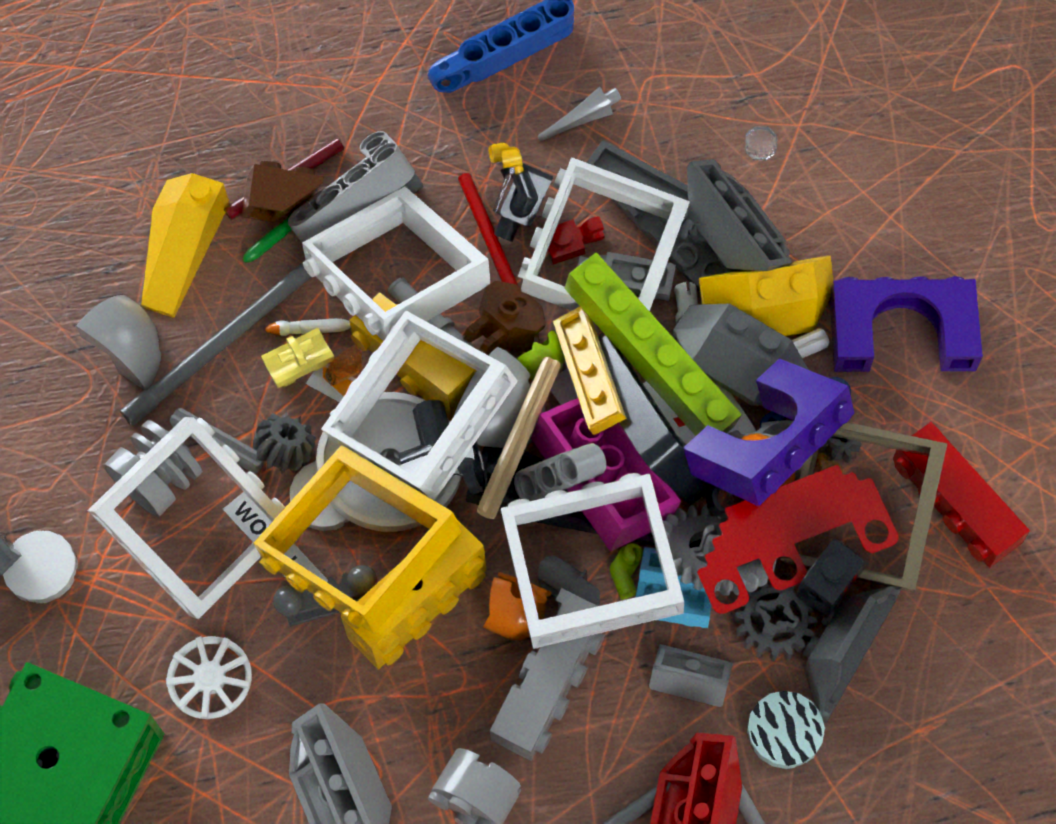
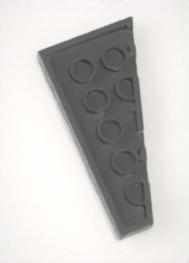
M602 140L587 161L588 164L688 201V185ZM611 199L644 235L658 247L667 219ZM687 208L669 261L676 265V268L689 282L694 283L700 292V277L741 271L743 269L726 268L718 260L714 250L705 238L698 233L697 227L689 218Z

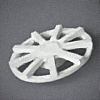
M200 636L183 646L173 655L167 673L166 684L170 697L181 711L199 719H214L229 714L243 702L251 686L252 670L244 651L237 644L230 641V639L216 636ZM219 644L220 647L214 659L209 661L205 645ZM196 647H198L201 657L200 665H196L184 657ZM227 648H230L239 656V658L223 666L220 665V661ZM179 663H182L194 672L193 675L175 677ZM244 665L245 680L226 677V672ZM194 683V687L180 700L176 693L175 685ZM225 684L243 688L239 697L233 703L222 690ZM200 691L203 693L202 712L192 710L186 706ZM217 693L226 705V708L209 713L210 696Z

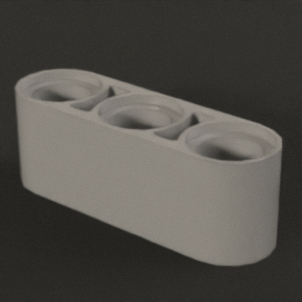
M591 443L546 459L516 473L514 478L516 492L521 499L534 501L544 498L553 491L565 490L601 476L606 470L605 455L598 445Z

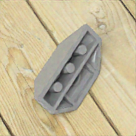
M319 703L293 721L291 733L294 736L290 749L289 776L309 824H389L392 805L363 738L324 703Z

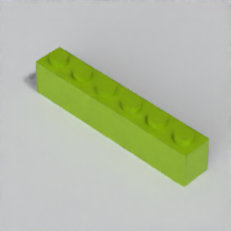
M597 252L569 273L564 289L695 436L707 425L725 433L734 428L742 416L740 411Z

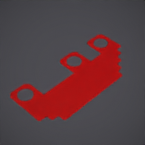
M834 465L779 487L760 506L745 500L725 508L728 520L719 524L722 534L713 538L712 543L715 549L705 554L708 564L706 567L698 569L697 574L713 610L719 614H725L746 605L749 601V594L737 569L738 566L760 558L772 587L776 590H784L801 583L807 574L806 568L796 549V543L852 522L863 548L869 553H876L895 545L898 541V533L873 480L867 478L860 481L853 472L844 475L840 467ZM879 520L887 526L888 537L884 542L876 544L867 539L865 526L869 521ZM782 556L791 558L797 567L796 575L788 581L780 580L773 572L775 560ZM730 580L737 585L739 595L735 602L723 604L718 601L714 592L718 582Z

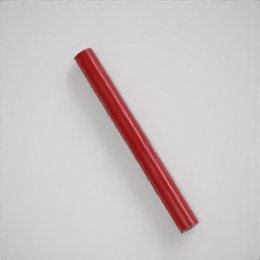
M464 173L460 175L458 181L501 281L518 285L499 239L494 235L495 230L471 174Z

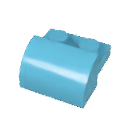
M644 547L636 597L667 590L655 548ZM678 576L684 598V614L659 619V621L678 623L690 627L708 628L711 603L705 589H694L693 583L684 584L680 581L681 576Z

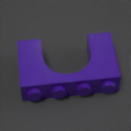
M920 276L910 280H894L891 277H879L875 280H859L855 277H844L840 280H833L830 297L834 372H870L874 359L872 321L879 314L895 308H906L919 312L932 323L938 337L940 371L977 370L983 354L976 279H964L959 276H953L946 279L929 280L927 277Z
M779 358L756 380L763 408L794 420L793 423L778 435L754 441L736 438L707 425L683 448L691 475L760 506L855 414L848 385Z

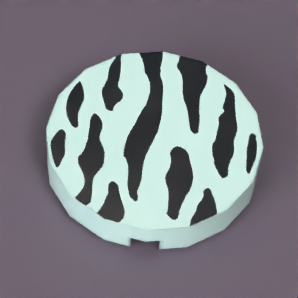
M780 691L770 693L757 702L749 716L747 734L754 752L761 760L773 767L790 769L805 762L807 763L814 758L823 743L825 727L820 711L812 701L799 693Z

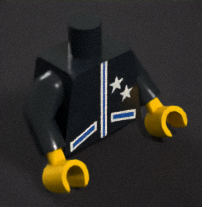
M497 143L488 147L491 163L502 162L503 169L500 171L504 178L493 207V211L501 215L494 235L513 242L520 224L531 227L553 176L523 164L520 150L517 147H510L506 143Z

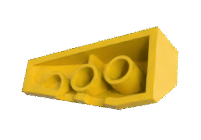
M193 173L166 181L152 211L141 303L143 308L175 318L225 215L224 209L230 204L224 183Z

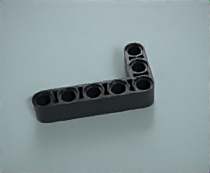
M602 332L598 338L626 416L625 420L619 422L649 468L689 505L694 504L715 486L691 475L683 449L687 444L675 433L626 357Z

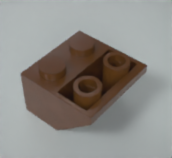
M261 161L260 165L254 164L247 176L241 217L276 223L313 197L323 184L324 176L315 175V170L305 167H296L295 171L281 169V164L271 161Z

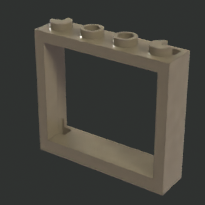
M847 422L832 436L928 456L902 577L864 569L857 578L859 581L885 587L891 585L901 587L903 591L914 593L947 444ZM819 449L803 463L800 469L796 470L795 481L814 474ZM799 554L807 569H811L818 560L815 557ZM782 556V563L796 566L791 558Z

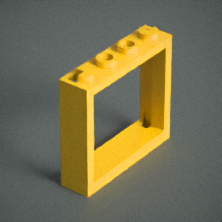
M341 445L253 544L262 557L259 561L260 564L267 571L274 575L279 571L286 576L287 582L301 593L305 590L313 594V598L318 604L328 611L335 608L341 612L342 618L355 629H359L362 626L375 634L462 531L451 510ZM349 481H352L429 529L364 606L284 555Z

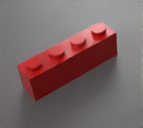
M929 422L912 435L947 444L934 507L943 516V521L947 528L954 534L958 533L965 540L971 555L979 562L983 561L990 569L1020 546L1030 530L932 422ZM896 450L893 457L895 468L902 477L910 479L917 486L920 495L928 456Z

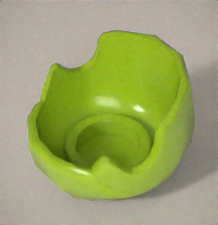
M550 331L547 335L548 339L542 344L534 342L532 350L517 358L530 373L528 380H534L544 357L557 360L561 364L560 369L563 367L565 357L556 331Z

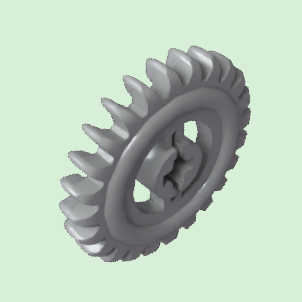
M707 504L703 506L700 516L697 515L694 505H691L687 516L683 509L678 508L675 515L670 513L666 520L663 521L677 576H681L680 581L684 584L693 583V588L697 590L704 588L697 571L707 566L705 554L714 551L715 548L712 540L715 537L721 536L722 532L719 524L727 521L715 515L714 517L710 516ZM701 539L699 547H689L692 542ZM760 558L737 567L748 592H753L757 590V587L767 584L768 576ZM777 559L775 560V562H774V564H773V572H774V570H775V565H776ZM721 580L715 586L714 592L720 591L724 596H729L731 591L739 595L737 585L730 580Z

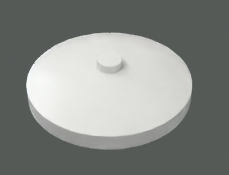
M383 392L352 438L401 467L399 453L420 445L412 410L417 404L425 400L405 393ZM324 432L320 437L317 448V472L340 447ZM451 476L435 499L437 503L447 507L456 494L461 476ZM349 481L330 502L333 508L343 517L367 529L397 532L422 525L352 481Z

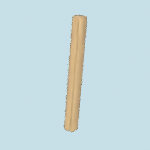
M550 357L542 359L478 505L477 513L483 517L494 519L497 515L561 367L560 362Z

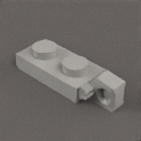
M607 252V255H599L634 295L639 296L652 260ZM580 256L577 267L588 258ZM667 263L655 299L669 301L676 265Z

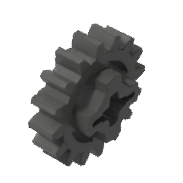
M767 584L759 586L758 592L756 590L748 592V603L739 608L740 612L735 613L734 622L742 624L737 627L736 635L737 637H747L743 646L745 649H749L752 646L757 647V658H760L764 652L770 653L771 662L776 661L778 653H782L786 660H790L792 649L794 648L797 652L802 653L806 647L804 641L810 642L814 635L810 628L816 626L817 618L808 616L813 613L814 609L796 597L797 594L793 592L794 586L784 590H776L773 587H768ZM776 598L775 600L768 602L763 601L766 599ZM790 605L795 608L799 617L793 615ZM774 615L781 618L776 625L770 623ZM751 619L752 623L758 625L761 633L760 636L754 630L751 624ZM781 638H786V639H788V640L783 641V642H773V641L778 640V639H781Z

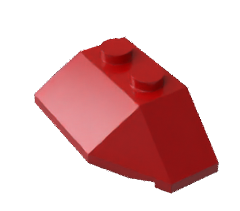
M696 733L689 740L690 743L681 749L660 771L650 824L737 823L742 793V780L736 738L733 735ZM668 782H671V785L667 791V784Z

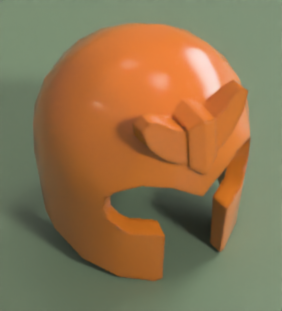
M498 572V578H493L491 586L490 615L483 628L510 640L527 639L530 637L517 578ZM530 583L538 618L542 620L545 617L546 597L551 596L552 592Z

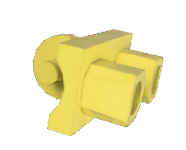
M319 328L296 339L290 336L286 338V344L261 356L277 388L286 387L296 382V379L312 371H317L335 360L334 354L327 345Z

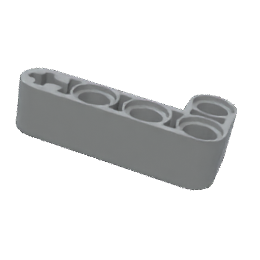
M377 131L367 136L360 144V151L365 158L303 204L289 217L288 225L302 243L392 194L412 179L415 172L414 168L398 145L384 131Z

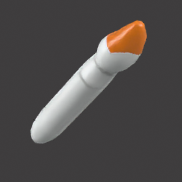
M337 318L301 320L290 323L280 320L269 324L265 331L278 336H287L289 334H306L316 328H319L321 333L343 332L350 329L351 326L349 320Z

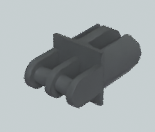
M554 555L547 556L541 561L538 567V584L540 587L551 591V596L556 599L561 588L600 606V591L587 581L586 569L581 572L565 560Z

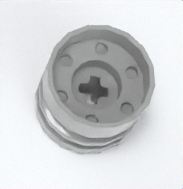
M147 420L140 428L145 437L134 433L130 438L138 454L135 455L131 451L120 447L103 465L105 471L116 483L169 431L163 429L155 422ZM182 443L128 496L151 515L159 518L176 500L168 484L172 483L176 487L186 490L190 486L186 476L195 480L203 472L202 468L192 456L190 450Z

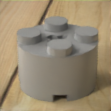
M456 749L433 786L428 800L443 810H448L449 808L456 813L454 820L458 824H503L522 790L519 789L521 787L520 783L495 763L490 762L488 766L478 762L477 760L480 755L466 749Z

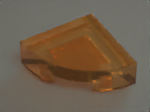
M356 344L339 354L328 366L325 378L331 386L362 371V353Z

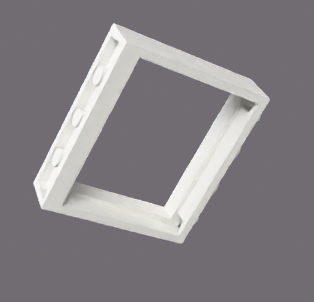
M571 157L567 170L560 168L553 186L559 189L556 198L548 197L542 217L547 218L544 228L537 227L530 243V247L535 248L531 259L525 257L518 274V277L523 279L521 292L571 311L580 307L564 289L565 286L538 277L572 187L576 185L667 219L638 298L650 311L690 201Z
M405 186L302 243L305 256L303 266L311 277L316 276L331 296L336 295L352 316L356 314L364 322L367 330L372 335L377 334L383 341L388 336L392 325H396L405 311L427 322L491 284L488 258ZM404 223L449 263L456 272L385 312L332 262Z
M405 311L396 325H392L388 336L378 350L372 353L368 364L358 378L350 384L346 395L336 409L330 412L331 416L321 430L337 445H343L435 501L518 380L505 364ZM422 340L484 375L413 475L353 439L352 436L416 345Z
M184 417L87 511L190 617L199 619L261 557L254 544L252 543L197 597L114 509L190 435L272 522L285 506L276 498L270 500L262 491L265 487L263 482L251 471L245 473L237 464L240 460L237 454L225 444L221 447L212 438L215 432L206 421L200 417L197 420L194 417Z
M638 473L627 474L616 482L607 484L592 482L583 486L581 490L568 493L564 490L553 491L542 499L534 501L519 499L509 503L508 507L501 508L533 649L684 614V598L650 474L642 476ZM643 497L667 590L539 620L517 525Z

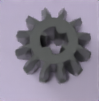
M287 411L281 417L272 413L267 420L262 419L261 423L258 424L252 448L257 451L256 460L267 461V470L274 466L280 470L281 474L287 468L296 473L301 466H306L310 461L316 437L311 435V425L301 424V416L292 419Z

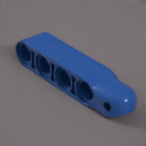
M544 0L461 43L459 50L432 64L428 71V80L438 92L452 93L471 82L482 81L566 38L574 29V4L572 0ZM448 80L451 83L449 86H443L441 82Z

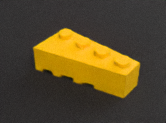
M380 292L372 299L385 312L397 306ZM355 314L349 320L352 331L351 339L361 350L366 351L368 349L373 353L378 350L383 340L377 334L372 335L365 327L364 322ZM420 340L396 375L401 378V384L410 394L415 396L418 393L426 401H442L447 418L451 422L463 393L477 370Z

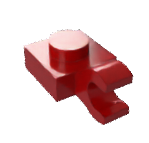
M600 216L586 220L579 227L576 226L574 219L557 225L548 248L553 265L586 254L585 244L597 242L605 238L602 231L604 226Z

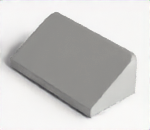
M660 644L649 687L659 692L721 707L724 702L733 663Z

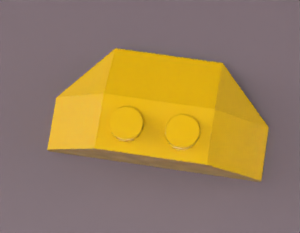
M831 256L794 261L790 266L770 271L741 270L700 277L699 285L702 304L730 303L784 336L812 332L830 301L831 287L834 280Z

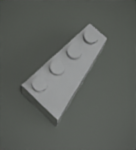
M561 588L555 600L558 602V613L556 616L597 607V605ZM602 633L540 647L538 653L535 651L528 653L519 674V678L523 681L520 686L517 684L512 685L490 729L491 741L532 761L536 752L542 754L552 736L548 729L554 718L559 721L562 719L570 703V700L566 698L572 685L578 688L588 668L583 664L589 653L596 655L605 635Z

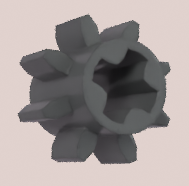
M831 436L819 448L818 454L825 453L830 458L831 464L835 460L841 459L849 463L852 456L851 451L859 452L862 443Z

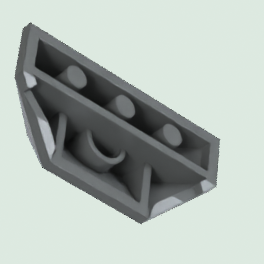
M715 159L691 161L688 164L687 185L688 201H690L688 216L697 227L698 233L705 238L716 253L718 260L726 268L770 271L792 264L787 241L743 185L732 175L721 170V165Z
M730 303L690 305L672 331L678 344L713 383L750 405L763 406L756 380L779 358L809 370L791 339Z
M891 585L844 596L840 605L833 610L827 619L823 618L821 624L826 626V629L821 638L813 635L803 653L804 656L808 657L804 671L814 704L820 711L823 723L826 724L895 604L902 590L901 587Z

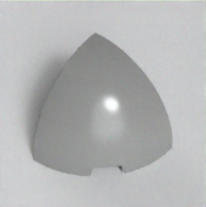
M125 295L110 297L89 311L76 327L84 340L110 355L120 375L142 389L147 390L157 375L161 361L157 328L147 312L130 297Z
M497 347L488 356L505 364L518 382L481 433L477 443L481 446L504 448L531 385L528 382L530 373L511 354ZM476 371L463 393L454 416L484 374ZM543 406L541 413L546 412L545 406ZM531 436L527 444L533 443Z

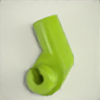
M635 543L622 547L609 568L618 595L622 600L635 596L637 592L631 576L643 557V550Z

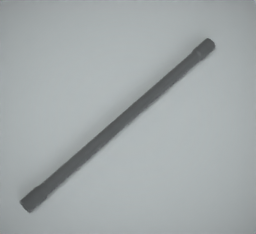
M414 173L412 179L404 186L415 195L423 188V183ZM303 262L149 389L142 391L120 409V413L128 423L134 427L156 409L162 400L308 281L311 276L305 270Z

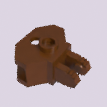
M494 281L485 287L479 307L480 318L469 325L463 336L465 340L472 343L483 335L486 339L479 349L486 355H489L497 347L503 350L510 349L528 352L532 350L534 342L540 343L538 333L545 329L546 322L543 307L529 294L521 292V288L518 285ZM517 301L524 302L526 306L520 307Z

